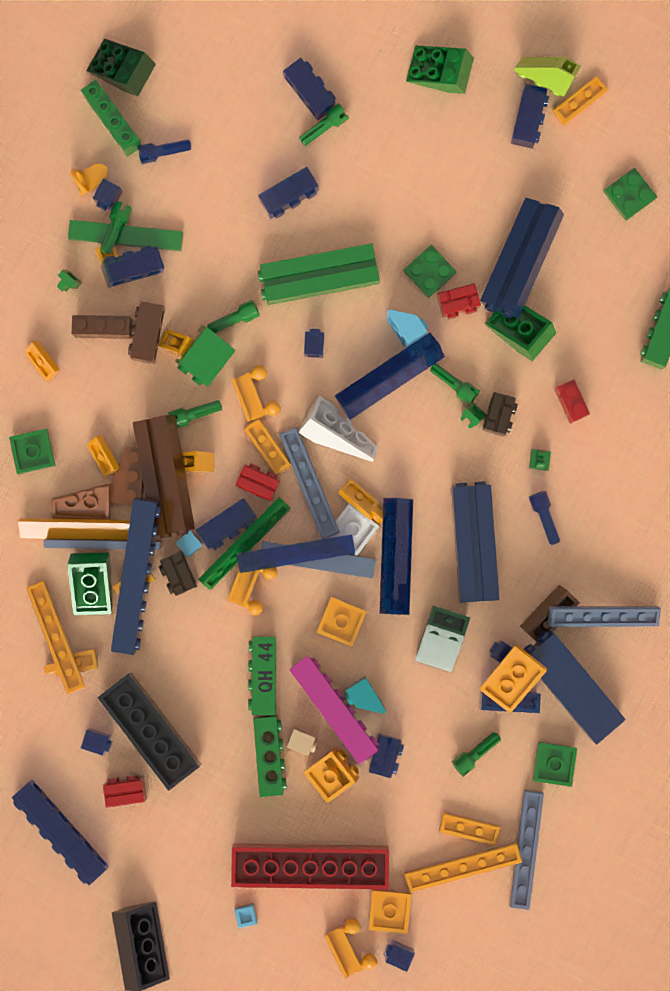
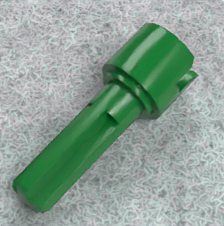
M339 103L326 112L327 114L324 119L299 137L303 145L307 146L332 126L339 127L350 119Z
M115 202L109 215L111 223L100 248L104 254H111L122 225L127 224L131 215L132 208L129 205L125 207L124 211L121 210L122 202Z
M250 300L238 305L237 311L209 323L207 327L214 333H217L240 321L246 323L259 317L260 313L254 301Z
M437 363L430 369L431 373L456 391V397L469 406L470 402H473L478 396L480 390L469 382L463 383Z
M216 400L188 410L183 409V407L168 412V415H175L177 428L179 429L188 426L191 420L222 411V405L220 400Z
M493 732L470 752H462L451 762L459 774L464 777L473 770L476 765L475 762L501 741L500 736Z

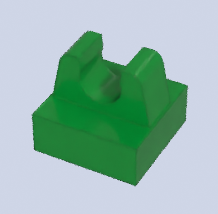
M61 270L57 275L61 279L57 287L62 292H67L70 288L78 289L82 284L69 270Z
M472 402L463 411L460 419L462 421L465 418L469 419L471 423L468 427L472 428L477 426L486 414Z
M532 449L529 469L549 471L551 452Z

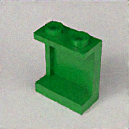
M201 325L198 329L199 335L182 357L176 359L175 362L179 365L177 368L185 375L189 372L193 376L192 380L199 386L204 384L208 387L236 350L208 327Z

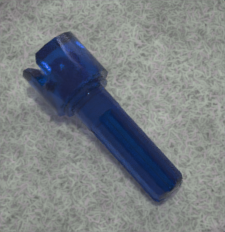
M189 139L157 146L153 143L138 145L141 164L156 162L158 157L189 151L191 150V142Z
M542 491L529 496L533 512L539 514L549 544L559 543L560 538L549 511L551 502L547 492Z

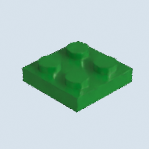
M635 167L603 191L625 221L657 199L655 193Z
M432 244L403 269L404 273L428 299L457 273Z
M48 429L9 437L18 475L56 466Z
M538 742L533 781L572 787L577 748Z

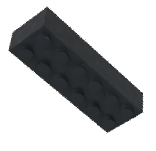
M132 672L128 673L97 697L168 791L202 765Z

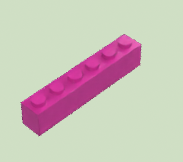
M306 656L290 668V672L357 763L361 765L379 751L377 748L379 743L373 735L370 737L365 732L367 727L361 719L359 721L353 716L355 711L350 704L345 705L341 700L344 696L338 688L335 690L330 685L332 680L327 673L322 674L318 669L321 665L315 657L311 659L309 656Z

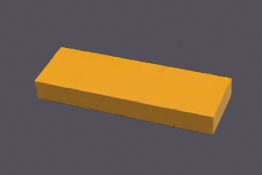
M596 75L553 109L552 113L565 126L609 89Z
M259 418L243 429L274 474L278 475L291 466V463Z
M443 812L439 832L494 846H496L500 826L446 812Z

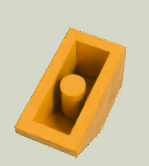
M166 329L158 346L182 357L194 340L186 335Z
M182 452L185 473L214 472L213 452Z

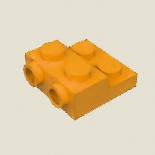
M337 747L333 748L303 772L327 803L355 784L360 778L358 768L353 764L350 765L346 760L347 755L344 750H338Z

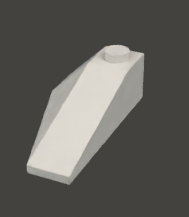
M318 396L303 420L299 433L315 443L372 462L378 447L363 432H357L351 426L352 422L349 419L345 420L338 413L340 410L335 405Z

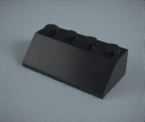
M149 902L133 905L111 912L125 990L142 991L169 980L157 903Z

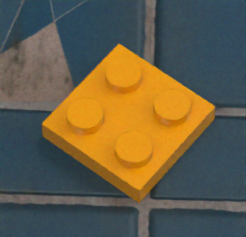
M331 597L317 633L352 647L367 611Z
M372 889L369 930L408 934L411 893Z

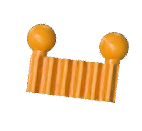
M262 365L255 366L252 372L231 379L247 422L267 414L275 416L281 409L280 404L274 400L269 401L264 408L261 405L252 379L263 380L266 377L267 370Z
M244 558L227 601L247 608L252 615H259L263 611V604L259 600L248 601L259 572L266 579H273L277 576V568L272 564L262 565Z
M349 918L344 926L324 934L345 979L358 971H363L365 968L371 970L377 966V958L374 954L368 953L364 955L362 961L359 962L346 933L355 934L359 931L360 923L355 918Z

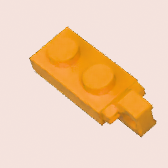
M350 478L338 491V494L366 518L372 519L378 525L387 517V514L379 506L380 502L353 479Z
M95 649L73 653L80 673L99 669ZM54 660L53 664L43 666L44 673H55L56 677L60 676Z

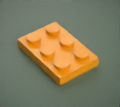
M515 644L480 686L479 690L511 714L544 675L547 668Z

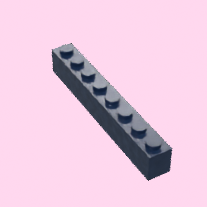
M139 497L133 499L111 652L134 655L136 650H140L141 639L138 637L139 631H143L144 620H141L142 612L145 613L147 601H144L145 593L148 594L150 587L147 577L151 575L153 563H150V557L154 556L156 544H153V537H157L158 525L155 524L156 518H160L161 506H158L159 501Z

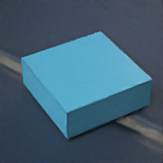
M191 531L176 542L177 546L187 557H190L203 546Z
M254 904L234 908L238 929L258 924Z

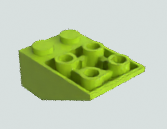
M522 57L515 66L514 71L522 78L533 80L537 86L550 89L557 96H565L581 65L566 57Z

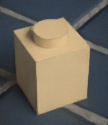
M294 727L287 748L309 756L310 752L314 753L318 742L315 741V735Z

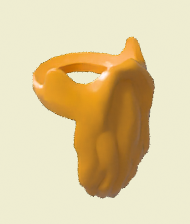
M94 164L89 168H85L82 172L77 168L71 169L69 176L73 177L78 190L82 191L79 196L87 194L99 186L108 175V167L103 164Z

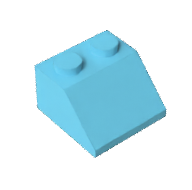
M391 309L387 311L386 320L406 350L426 337L428 326L423 318L419 319L417 315Z

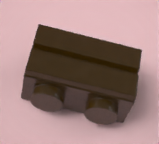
M493 392L482 430L500 436H505L506 432L510 433L513 424L510 418L512 414L515 415L518 404L515 403L516 398Z
M182 551L160 560L161 565L159 569L162 576H167L169 583L166 585L170 594L174 593L175 596H178L198 587Z

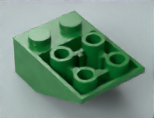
M415 45L406 81L448 93L465 94L474 57L466 48Z

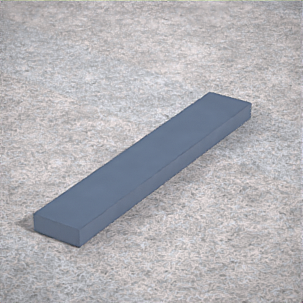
M295 427L280 433V438L322 540L340 533L298 428Z
M44 540L45 548L126 549L127 540ZM153 541V544H156L155 550H159L162 547V541Z
M262 541L259 557L261 561L372 579L376 559Z
M549 606L548 626H659L661 608L659 606Z
M524 790L517 841L522 863L514 865L510 908L530 909L544 797L543 792Z

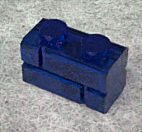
M379 733L377 738L379 743L377 748L379 751L372 756L369 772L392 778V774H397L399 763H396L398 755H402L404 744H401L402 740L400 738Z

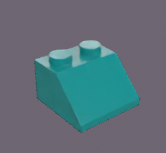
M366 676L346 687L347 693L344 696L350 705L354 704L356 708L381 714L386 713L385 707Z

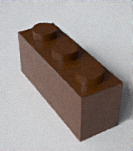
M140 301V307H136L135 317L137 318V323L133 325L131 334L134 336L133 344L130 343L128 348V355H130L133 361L155 364L165 313L163 305Z
M72 315V335L75 338L132 339L133 320L130 316Z
M558 585L520 627L533 640L538 642L537 637L542 632L548 630L553 632L557 628L548 626L549 606H578L580 602L568 590Z

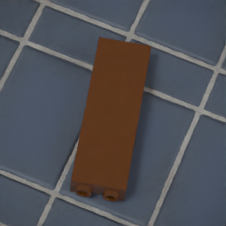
M164 415L133 422L146 499L159 501L158 506H161L160 518H156L155 524L158 525L157 535H160V539L172 537L171 533L176 532L177 536L188 534V530L195 529L176 417L175 415Z

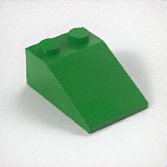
M524 306L519 318L514 316L508 318L503 316L501 312L495 311L485 323L489 329L513 349L532 362L556 335L553 323L527 306Z
M109 552L70 554L67 567L73 615L112 614Z

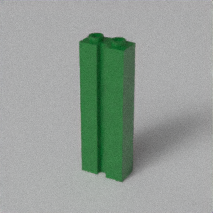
M373 243L260 264L261 270L257 271L259 282L264 283V289H261L263 301L267 300L268 305L378 285L380 282Z

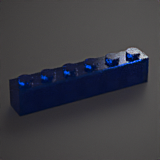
M428 333L336 394L335 398L346 416L351 420L443 359L445 356L442 348L434 336Z
M383 498L379 614L410 615L413 499Z
M351 534L237 554L240 573L352 555L355 554V548Z
M34 780L29 781L12 797L14 806L27 815L26 819L31 825L35 824L38 827L42 838L48 839L53 844L51 846L52 849L65 858L64 862L70 869H75L82 883L92 884L108 869L109 865Z

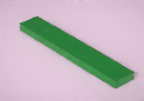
M70 220L68 239L103 243L110 224ZM122 225L114 245L181 251L183 231Z
M278 497L198 580L209 590H212L291 508Z

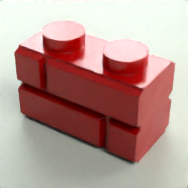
M475 283L437 294L442 317H448V319L459 317L458 313L466 312V314L475 313L477 308L481 306Z
M575 379L554 389L565 414L568 415L567 419L570 424L590 415Z
M250 463L249 466L244 465L235 486L271 502L280 484V480L277 479L278 475L269 471L267 474L260 472V467Z
M138 774L129 775L126 780H119V777L107 779L108 782L103 784L106 808L143 803L147 800L144 777H138Z

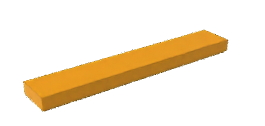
M20 518L18 523L20 538L127 540L130 520Z
M43 580L26 587L67 695L85 688L86 685L45 581Z
M517 842L408 871L404 875L409 893L522 863Z

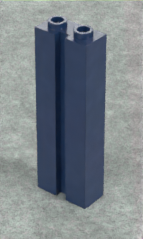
M525 197L480 299V302L485 306L484 309L492 313L499 311L508 318H512V316L520 317L563 219L564 213L560 207L547 203L542 204L539 201Z
M486 481L474 482L475 486H467V483H456V487L451 488L459 603L500 600L491 485H486Z
M550 630L544 631L537 637V643L534 645L529 644L523 650L547 668V671L540 680L590 740L597 745L626 719L555 633Z

